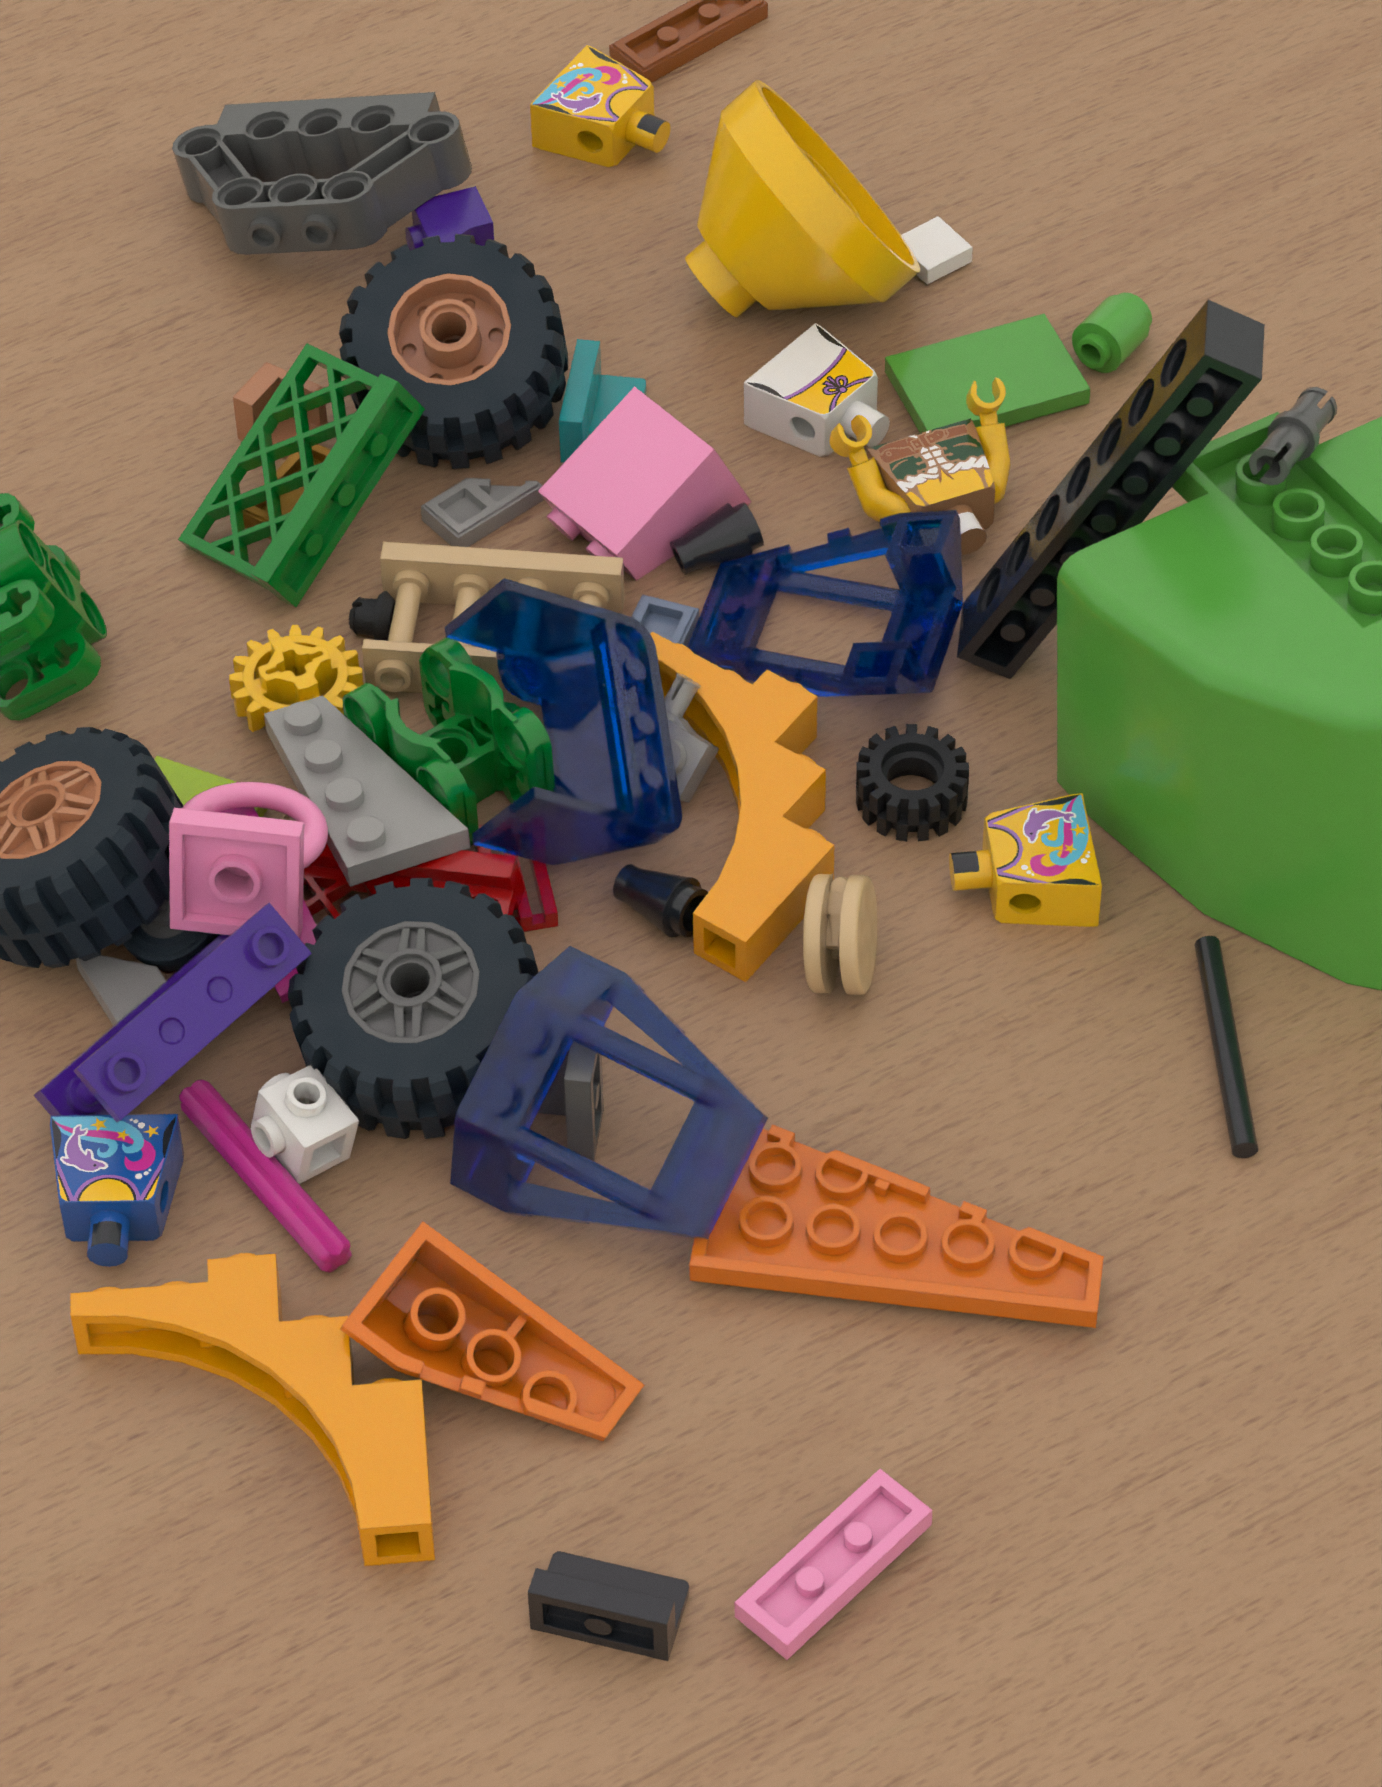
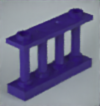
M269 902L231 935L219 934L33 1096L50 1116L111 1115L116 1122L121 1121L312 953Z

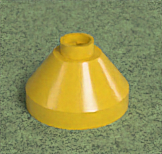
M755 80L721 110L697 221V227L704 241L685 256V260L703 287L728 313L738 318L756 301L769 310L884 303L920 272V266L913 252L866 188L806 120L771 87L760 80Z

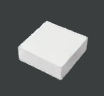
M939 216L901 235L920 266V272L917 276L927 285L972 262L973 247Z

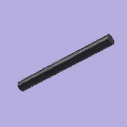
M1204 936L1195 942V951L1232 1154L1237 1158H1249L1258 1152V1144L1220 940L1215 936Z

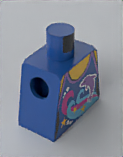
M178 1114L127 1115L119 1122H116L111 1115L51 1116L50 1129L57 1190L66 1238L73 1242L88 1241L87 1257L91 1262L106 1267L120 1265L127 1260L129 1241H154L163 1234L184 1161Z

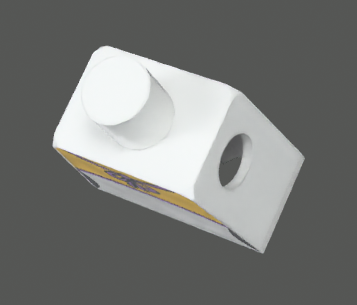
M816 323L744 382V424L819 457L829 456L833 452L829 439L832 430L838 423L842 425L848 439L853 437L857 440L851 428V420L856 415L864 416L872 428V437L866 444V446L871 448L877 446L883 440L888 431L890 421L887 416L877 411L878 377L874 369Z

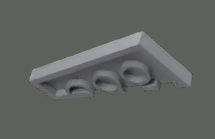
M323 695L306 701L296 702L290 706L264 714L267 734L299 793L314 802L326 818L328 826L327 845L350 887L471 848L468 828Z

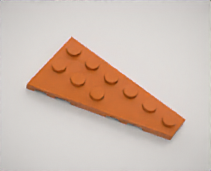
M718 1103L689 1264L690 1281L1096 1328L1104 1256L1029 1226L1018 1231L988 1219L986 1209L963 1201L961 1207L931 1196L930 1187L836 1149L823 1153L796 1142L795 1133L773 1124L768 1131L741 1120L740 1111Z

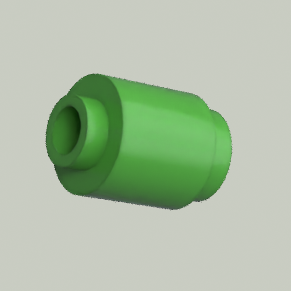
M1125 292L1107 297L1075 328L1072 334V345L1076 355L1084 365L1097 372L1109 373L1116 370L1148 337L1152 323L1151 311L1140 297L1132 293Z

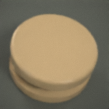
M817 874L813 877L808 889L803 925V959L808 987L813 993L830 994L835 987L840 960V972L844 991L849 995H863L868 991L872 982L877 950V903L873 882L867 875H850L849 878L840 876L833 880V874Z

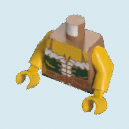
M995 378L992 382V393L995 401L992 403L983 402L978 397L976 381L973 382L967 393L966 404L974 415L980 417L981 426L975 427L970 418L867 448L866 454L864 446L872 437V428L864 416L856 415L851 420V428L856 435L857 442L851 441L846 437L840 423L835 426L830 435V446L838 455L849 457L851 466L847 467V471L863 511L868 517L895 531H901L913 546L924 548L949 540L954 550L962 555L971 554L983 546L987 538L984 529L989 528L993 524L994 505L1004 498L1011 466L1005 423H998L997 411L1006 396V388L999 378Z

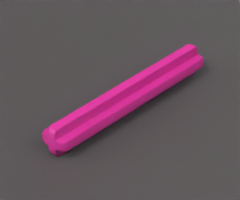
M200 1079L195 1081L190 1087H185L179 1095V1099L182 1102L181 1110L322 1271L330 1273L334 1272L340 1265L346 1264L352 1256L349 1250L351 1247L350 1241L276 1157L269 1158L258 1149L252 1137L251 1129L210 1082Z

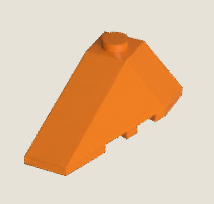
M423 1221L340 1328L341 1331L395 1371L600 1441L606 1439L644 1387L642 1382Z

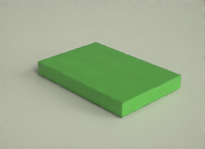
M1045 314L885 357V373L920 433L970 418L975 427L981 426L980 417L974 415L966 404L967 393L974 381L977 384L978 397L986 403L995 401L992 393L993 380L999 378L1006 388V396L997 411L998 423H1005V427L1090 402L1089 385Z

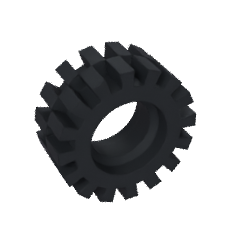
M906 724V734L900 735L896 726L886 728L885 741L876 733L869 739L868 748L862 746L858 762H856V806L858 811L863 810L862 819L868 826L877 821V832L885 837L891 828L895 829L896 840L907 842L908 832H917L918 842L929 840V829L932 828L939 837L946 834L949 822L956 826L961 821L962 811H966L968 803L969 762H966L967 754L963 747L955 749L956 739L949 734L938 740V729L928 726L925 735L917 734V724ZM914 775L927 778L935 784L921 790H906L893 785L890 781L901 776Z

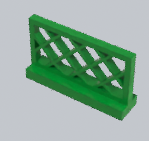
M306 343L178 540L187 548L268 589L278 599L296 608L421 417L425 408L398 381L383 374L377 377ZM318 365L326 369L329 386L305 395L304 384L315 367ZM364 389L370 390L357 411L346 416L344 397ZM331 402L334 421L309 430L307 411ZM294 417L297 435L273 444L271 434L279 422ZM336 437L337 441L325 460L320 464L314 465L312 446ZM299 452L301 471L277 480L275 461ZM262 466L264 485L241 494L239 483L247 471ZM304 487L303 494L291 512L282 515L279 496ZM267 501L269 520L245 529L243 510ZM230 515L232 535L211 543L203 540L216 520ZM271 536L272 541L256 566L249 563L247 545Z

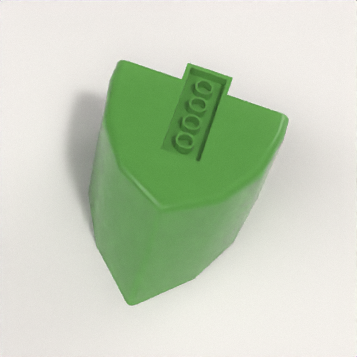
M1276 412L1214 439L1207 444L1172 486L1188 503L1086 547L1071 555L1063 563L1057 578V782L1069 795L1083 793L1087 815L1203 914L1347 984L1382 991V417L1318 444L1310 457L1298 461L1294 465L1284 482L1278 485H1268L1259 480L1269 469V465L1265 463L1254 476L1251 472L1249 461L1253 452L1268 438V427L1276 416L1280 414Z

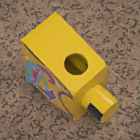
M588 45L577 54L530 104L533 147L608 168L617 166L635 145L655 153L660 152L666 145L670 135V123L654 116V86L650 80Z
M1083 793L992 812L984 818L982 850L949 854V870L953 891L988 888L994 918L1000 923L1095 927L1099 925L1102 883Z

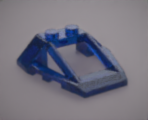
M957 510L899 513L881 518L880 529L852 536L849 528L827 533L828 543L793 553L788 544L720 563L688 648L694 654L722 669L736 672L743 679L755 682L766 670H769L790 682L801 684L805 689L818 697L933 692L963 606L961 529ZM885 555L899 589L806 573V571ZM777 591L892 612L882 642L853 643L846 665L756 648Z
M569 946L527 982L512 1000L457 1110L450 1184L512 1215L539 1216L562 1219L567 1222L594 1223L625 1227L638 1231L708 1239L768 1117L715 1062L711 1061L685 1035V1032L649 998L643 988L630 975ZM613 1007L681 1064L605 1027L604 1025ZM573 1041L694 1101L651 1190L529 1129ZM536 1162L613 1202L526 1183V1180Z

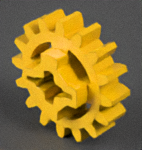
M292 625L289 636L281 637L274 629H270L267 631L268 642L262 645L257 641L250 640L246 643L248 657H234V673L229 675L231 699H234L235 714L237 717L247 716L248 727L252 732L266 726L265 713L322 695L344 715L343 697L364 684L363 671L359 667L357 651H346L345 640L341 635L325 641L324 629L318 626L311 632L310 636L301 635L299 625Z

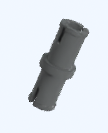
M1318 387L1307 388L1300 394L1297 402L1289 411L1278 414L1268 427V438L1253 452L1249 461V466L1254 476L1265 463L1269 465V469L1259 481L1268 485H1278L1284 482L1294 465L1298 461L1310 457L1319 444L1321 431L1337 414V404L1333 396L1321 409L1317 405L1326 395V390Z

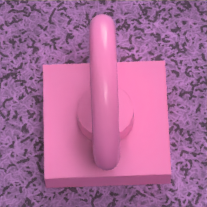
M238 782L210 788L194 796L182 808H174L169 822L170 929L231 935L270 902L300 938L303 928L304 868L308 867L320 856L328 838L326 818L318 806L303 794L290 788L262 782ZM241 807H259L281 812L296 821L219 812Z

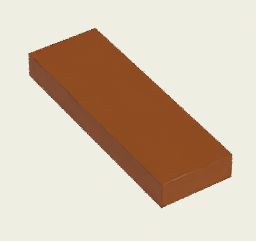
M690 0L609 45V54L612 59L642 75L652 83L768 18V3L765 0Z

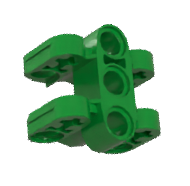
M0 493V713L9 720L20 721L83 690L92 683L101 667V658L92 645L107 637V628L94 600L80 584V570L63 549L56 545H46L33 532L35 521L29 511L15 496L9 493ZM28 679L26 687L19 695L6 700L7 692L14 684L20 680Z
M447 636L426 648L419 659L423 703L428 718L434 726L433 728L419 735L406 727L400 716L399 699L396 697L391 700L377 686L375 687L371 683H365L347 693L343 697V710L345 717L468 828L471 847L479 841L480 836L477 814L478 802L495 792L503 791L507 799L517 810L527 814L555 796L553 754L550 738L540 719L526 707H519L514 703L505 702L503 690L495 678L478 666L473 665L465 648L456 639Z

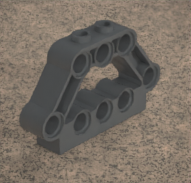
M435 92L228 104L224 106L217 124L197 126L185 131L176 138L172 147L187 195L197 203H204L218 221L230 251L244 255L349 250L367 247L380 240L391 225L441 191L462 184L472 173V164L459 119L452 113L440 111Z

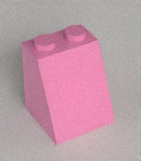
M635 386L538 491L552 508V511L547 515V519L563 535L573 541L580 534L590 542L586 547V551L592 556L623 558L624 571L636 581L674 556L670 542L683 537L725 504L729 503L734 507L743 502L747 506L751 503V500L715 449Z

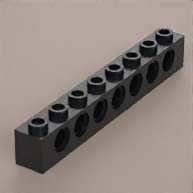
M1211 300L1205 302L962 603L957 658L1008 679H1011L1057 625V578L1063 563L1076 552L1142 523L1262 380L1265 324Z

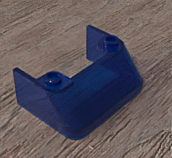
M504 578L445 626L446 638L496 652L501 681L508 692L523 701L542 707L544 727L552 746L555 780L554 792L538 787L531 788L472 833L474 845L550 865H561L656 844L680 827L682 808L657 650L652 636L639 621L624 614Z

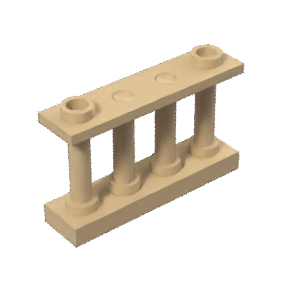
M383 541L380 556L383 591H387L393 597L395 606L388 641L363 640L362 654L365 683H371L380 690L389 692L422 693L419 659L424 650L433 644L412 642L420 603L455 605L450 637L456 639L465 648L473 665L478 666L495 678L503 690L504 699L568 703L572 705H604L609 696L608 656L594 655L600 615L622 617L625 600L623 558ZM480 607L516 609L509 649L473 647ZM540 611L576 613L569 653L533 651Z

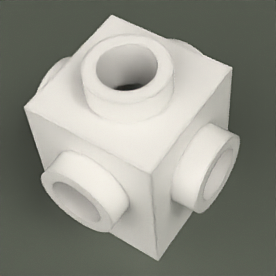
M309 1065L291 1075L289 1073L278 1074L262 1086L258 1091L250 1129L258 1149L269 1158L275 1156L291 1176L301 1184L350 1158L359 1120L337 1092L327 1084L317 1068L313 1069Z

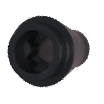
M743 502L734 507L729 503L725 504L683 537L670 542V545L684 575H687L695 570L752 558L753 550L764 546V541L751 510Z
M628 864L620 870L613 885V894L616 899L628 904L669 937L680 935L684 937L693 936V912L708 894V891L702 889L700 882L695 878L646 870L633 864Z

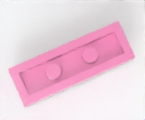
M879 1469L734 1602L735 1618L788 1660L932 1525V1509L883 1470Z

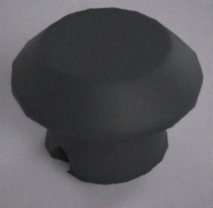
M383 591L377 599L358 597L353 601L352 609H350V629L356 635L374 636L375 640L388 641L395 606L393 597L387 591Z

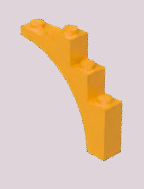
M651 632L638 646L639 688L660 702H663L677 673L683 674L701 685L685 711L683 718L688 721L690 726L702 738L719 748L715 757L726 773L738 807L739 819L734 845L719 879L693 912L694 954L738 979L747 982L804 919L807 893L813 877L817 874H833L834 880L835 845L827 841L817 831L809 829L825 811L826 769L817 765L810 757L802 754L817 738L818 696L809 692L803 685L794 681H788L769 670H766L751 684L736 672L724 670L694 654L685 645L673 643Z
M239 1253L228 1258L207 1259L208 1282L188 1283L172 1281L161 1286L127 1289L102 1287L91 1292L70 1293V1316L78 1354H133L188 1364L236 1382L275 1405L313 1440L340 1479L357 1519L364 1566L435 1560L422 1379L402 1381L395 1378H385L377 1380L372 1384L354 1385L351 1337L340 1330L348 1316L327 1317L323 1315H310L300 1320L283 1321L281 1287L276 1254L255 1255L252 1253Z

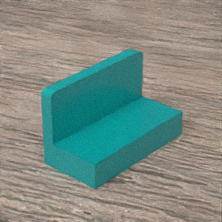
M577 339L559 417L560 459L563 463L634 386L646 395V380L643 378L601 375L600 341Z

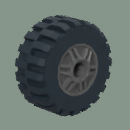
M411 878L410 886L395 888L393 881L374 886L376 894L363 900L356 894L341 903L342 913L337 918L333 919L329 915L325 916L312 930L316 940L315 945L305 943V946L312 954L296 967L298 974L289 979L288 999L292 1008L289 1016L306 1067L311 1065L313 1069L317 1068L327 1084L337 1092L358 1118V1126L368 1131L375 1130L378 1123L383 1124L388 1137L402 1139L409 1138L410 1130H422L425 1139L444 1137L445 1127L461 1123L465 1131L482 1123L479 1114L491 1107L495 1113H498L513 1101L510 1088L514 1084L520 1088L522 1087L519 1041L521 1024L523 1022L545 1023L548 1020L547 1002L532 946L527 944L524 930L512 915H503L500 903L483 893H479L475 899H472L469 886L446 881L444 888L434 887L432 878Z

